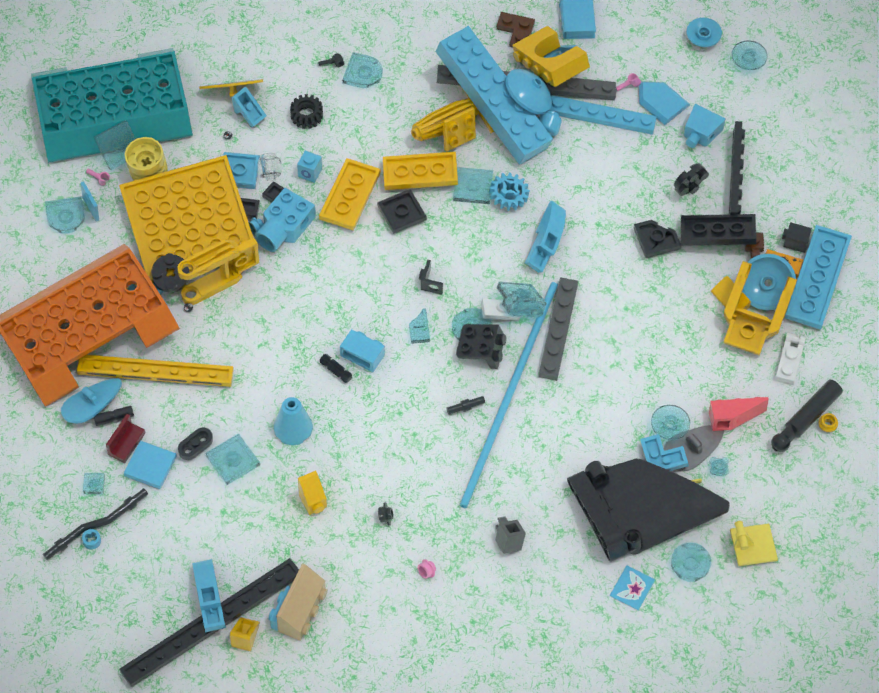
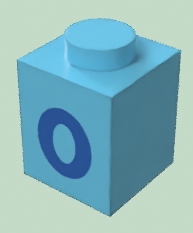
M305 150L297 164L298 177L315 183L322 170V156Z

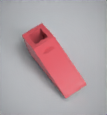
M754 397L710 401L709 417L712 431L732 430L767 411L769 398Z

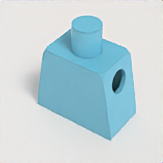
M695 104L685 126L684 136L688 138L686 144L691 148H695L697 144L708 146L723 131L726 118Z

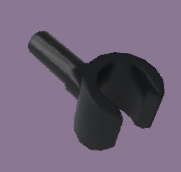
M339 53L334 54L328 60L318 62L319 66L335 63L336 67H341L345 63Z

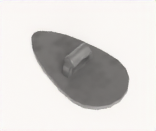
M711 425L688 430L668 440L664 446V451L683 446L689 466L677 470H692L700 465L718 447L724 430L712 431Z

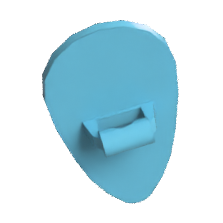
M119 378L99 382L90 387H84L82 391L64 402L61 408L63 418L70 423L76 424L92 419L117 395L122 381Z

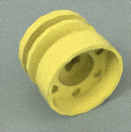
M142 137L135 139L127 146L124 155L130 176L134 181L168 171L163 148L157 140Z

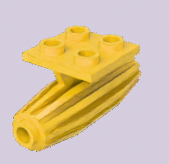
M470 98L455 101L427 114L413 124L411 134L418 141L443 135L444 150L447 152L476 138L475 117L480 114V111Z

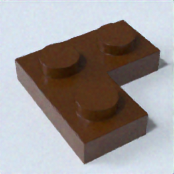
M501 12L497 23V30L512 33L509 47L513 48V44L532 34L535 19Z

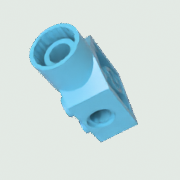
M284 188L264 211V225L255 234L256 241L270 252H275L283 242L295 243L316 218L315 205L289 189Z

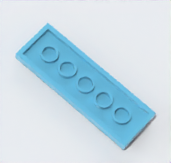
M819 225L815 226L785 319L822 329L850 244L851 235Z

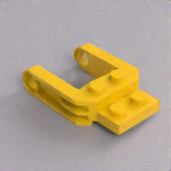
M255 238L245 240L238 246L234 240H223L181 261L178 264V275L184 280L193 279L220 267L218 270L184 286L181 291L182 301L185 304L191 303L195 305L237 284L242 278L241 273L259 263L258 243ZM185 267H191L193 269V271L188 274L182 272V270ZM192 291L196 293V296L188 298L186 294Z
M743 261L724 310V317L729 328L723 343L760 356L765 340L777 335L780 330L797 279L788 276L773 319L770 320L766 316L737 308L752 266L751 263Z

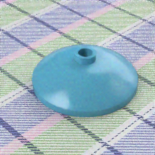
M513 69L507 74L505 80L507 90L522 108L534 114H545L551 108V94L541 78L524 69Z
M761 254L748 261L752 266L743 293L751 301L750 305L760 310H775L788 276L796 279V275L792 266L784 258L775 254ZM771 280V286H766L765 281Z

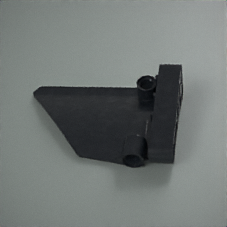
M638 458L613 466H604L600 461H593L586 466L585 472L581 471L567 478L571 491L581 506L610 562L629 553L632 555L639 554L727 513L730 507L729 501L703 486L672 471Z

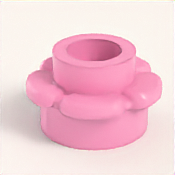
M423 559L422 563L418 565V571L423 578L427 579L435 576L436 567L432 561Z

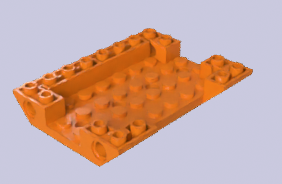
M125 244L0 314V334L45 407L79 388L67 366L134 327L146 348L180 329L164 299L131 249ZM129 285H137L136 289L132 291L127 290ZM96 304H104L100 310L94 309ZM63 323H70L67 329L60 328ZM35 342L34 348H26L28 343Z

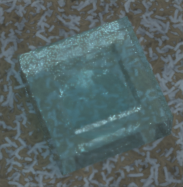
M84 473L83 493L104 495L105 474Z

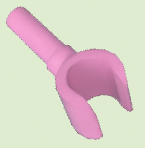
M631 73L628 76V80L617 86L616 90L619 91L630 84L637 87L641 84V80L636 74Z
M90 169L86 170V173L97 178L102 186L106 184V181L102 178L110 179V175L107 172L99 174Z

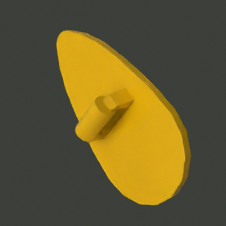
M263 79L199 86V89L229 86V95L232 97L238 92L236 89L237 85L261 83Z

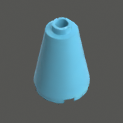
M290 397L285 399L274 422V432L276 437L284 444L299 445L311 436L313 424L301 402L297 398Z

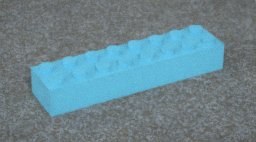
M469 26L439 42L436 49L437 55L519 165L548 149L553 140L552 136L534 113L522 108L511 97L506 87V75Z

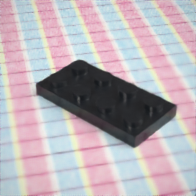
M756 214L681 215V246L756 244Z

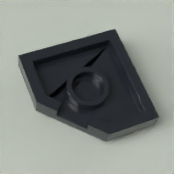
M653 220L634 224L633 228L645 258L681 249L680 240L674 229L669 227L666 229Z

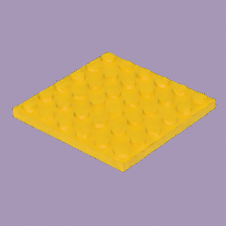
M227 155L119 185L144 270L152 283H154L151 274L152 266L161 256L172 253L185 260L223 240H234L238 246L243 241L253 238ZM188 267L189 272H192L193 269L191 267ZM172 269V270H167V271H166V272H167V275H166V276H167V277H169V276L174 277V276H175V274H174V271H175V270H173V269Z

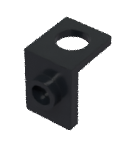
M427 259L425 268H421L419 274L421 290L442 295L443 283L428 279L431 271V260ZM429 285H435L438 289L431 288Z

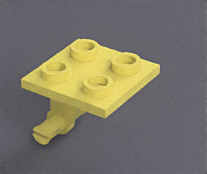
M743 521L735 522L736 528L730 529L738 566L778 561L769 524L744 527Z

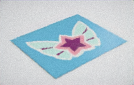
M626 565L610 596L639 610L655 579Z

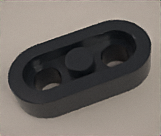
M205 427L198 428L181 441L178 445L179 456L184 460H192L207 449L213 442L211 430Z

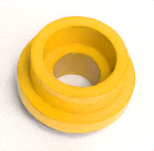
M826 413L819 418L818 424L823 431L833 432L837 429L838 420L835 415Z

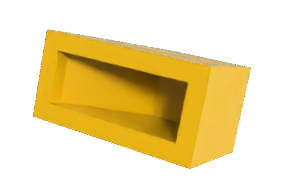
M315 470L299 477V497L308 514L322 512L327 508V499L318 473Z

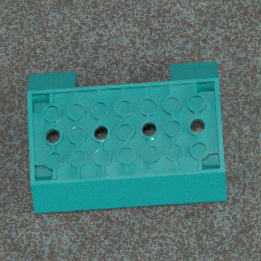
M173 48L138 54V58L68 71L67 67L31 73L48 163L125 149L130 142L142 137H149L158 142L193 136L186 98ZM161 83L168 84L166 87H160L159 85ZM127 89L132 90L130 94L123 93ZM90 96L96 97L95 100H87V98ZM53 103H60L58 107L51 106Z

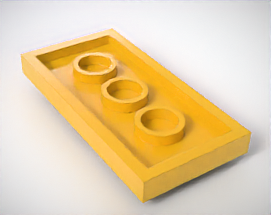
M456 152L383 157L384 189L396 190L458 185Z
M346 158L319 214V220L354 231L380 176L381 169Z

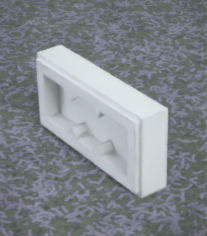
M482 299L481 301L482 315L485 319L519 321L521 318L518 301Z

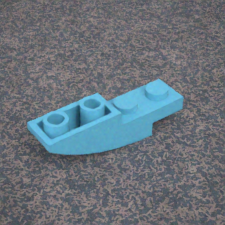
M550 201L535 232L538 235L525 261V264L538 273L543 272L549 257L555 254L565 225L566 210L553 201Z
M212 559L192 563L205 632L226 628Z

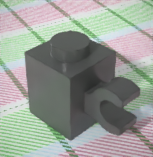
M505 516L497 518L499 525L495 526L497 530L495 541L503 554L521 551L526 533L519 521H508Z

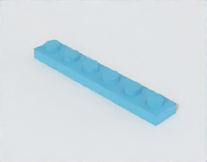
M551 95L552 105L549 110L557 112L559 116L653 135L657 116Z

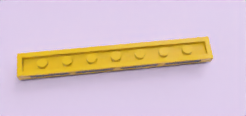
M97 355L83 356L79 359L77 367L78 375L227 387L232 386L234 372L233 366Z

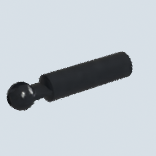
M829 379L785 424L786 428L781 433L773 436L771 440L772 448L777 452L788 450L793 439L801 437L843 393L841 386L836 381Z

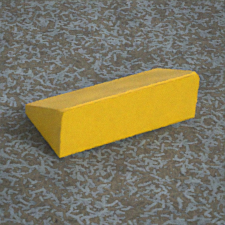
M728 276L724 277L711 290L724 307L727 305L734 286V282ZM743 292L737 308L747 310L750 308L751 301Z

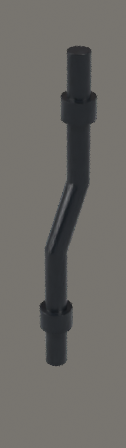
M143 488L133 497L129 496L125 499L124 503L107 517L81 524L63 539L60 538L54 542L55 545L43 553L44 558L49 560L59 551H64L68 548V544L86 530L111 524L127 510L135 508L137 503L148 495V492Z

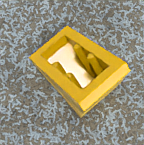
M240 617L230 631L231 647L251 651L260 622Z

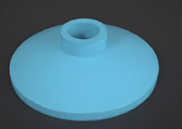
M697 18L689 23L686 34L693 44L700 47H711L720 41L722 30L720 25L712 19Z

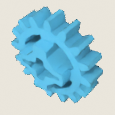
M510 172L508 176H505L504 173L501 174V178L496 176L495 180L491 182L489 189L490 199H495L494 205L500 204V209L505 206L507 211L511 207L517 210L518 205L523 207L524 202L527 203L530 192L528 184H524L525 179L519 180L518 174L513 177Z

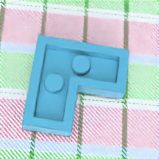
M659 434L640 439L647 462L669 471L689 466L683 446L664 451Z

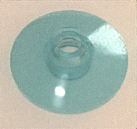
M751 40L741 41L734 46L732 59L742 69L757 70L766 63L767 51L758 42Z
M664 405L653 413L651 426L654 432L659 434L661 438L677 440L687 434L690 428V418L681 407Z

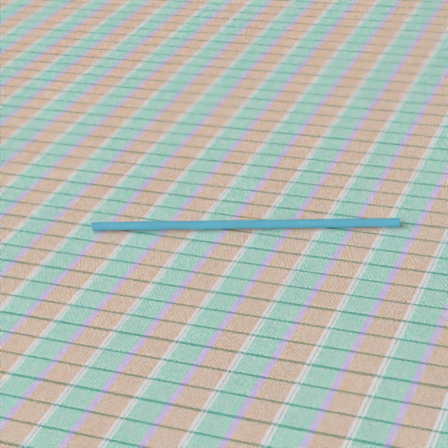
M551 282L463 495L460 506L463 508L468 507L558 287V284L555 282Z

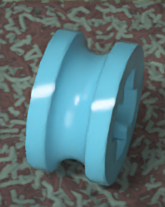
M88 529L83 533L82 541L84 546L90 550L100 546L101 538L97 530ZM95 536V541L88 542V538Z

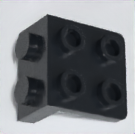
M465 324L462 326L456 356L459 359H485L490 369H498L499 362L503 358L502 349L503 345L506 344V335L501 330L499 324Z

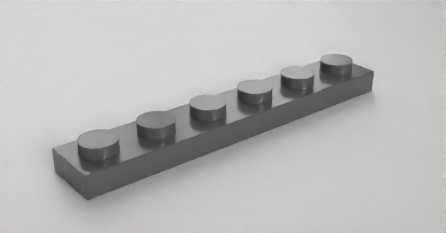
M560 277L539 371L540 378L558 380L579 282L577 280Z

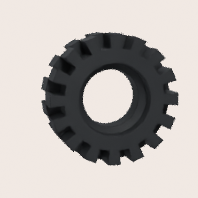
M305 94V97L299 95V99L294 98V102H291V120L294 124H297V127L302 125V129H305L306 126L311 129L312 125L316 127L317 123L320 124L321 119H323L322 102L319 101L318 97L314 99V95L308 97V94ZM305 108H309L314 111L309 115H304L300 113V111Z

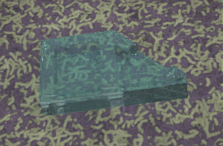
M426 308L422 309L421 313L409 323L411 344L430 342Z

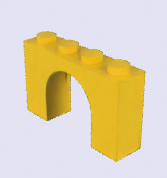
M549 26L512 45L514 59L554 87L590 68L587 52L578 46L556 57H543L560 47L557 32Z

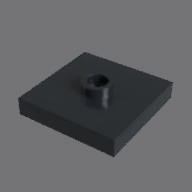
M411 189L377 202V206L393 234L427 220L426 214Z

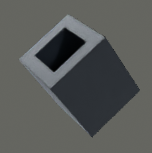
M790 222L789 228H785L782 239L785 240L783 247L805 253L812 228Z

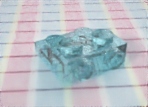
M498 282L497 290L504 298L502 305L508 314L518 317L526 315L534 318L543 315L547 303L532 284Z

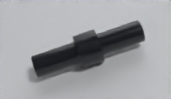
M484 396L471 400H462L459 404L446 407L447 413L450 415L462 410L463 412L469 411L472 407L484 404L485 399Z

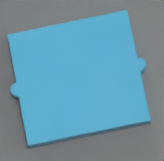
M83 181L81 182L82 198L97 222L99 221L98 205Z

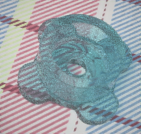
M710 458V473L712 475L722 476L729 474L728 458Z

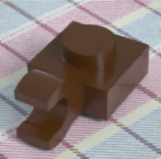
M756 232V244L744 245L745 252H750L751 259L764 251L763 233Z

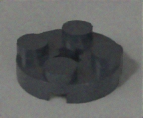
M693 164L690 166V171L686 173L684 170L674 182V190L680 196L689 192L691 194L696 193L699 190V184L709 176V173L702 164Z
M168 253L155 261L151 274L157 288L164 292H176L187 285L189 280L181 279L178 275V264L184 260L183 258ZM188 267L182 270L183 273H190ZM172 269L175 270V271H174V274H175L174 277H172V276L167 277V276H166V275H167V272H166L167 270H172Z

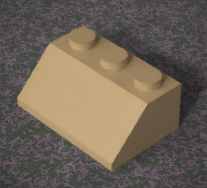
M303 563L277 613L278 632L300 641L303 635L308 634L311 626L309 622L312 617H316L319 610L318 604L320 600L325 599L328 591L325 580Z

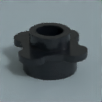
M386 502L383 503L382 507L378 508V516L381 523L387 522L389 526L391 525L390 519L394 517L392 507H388Z

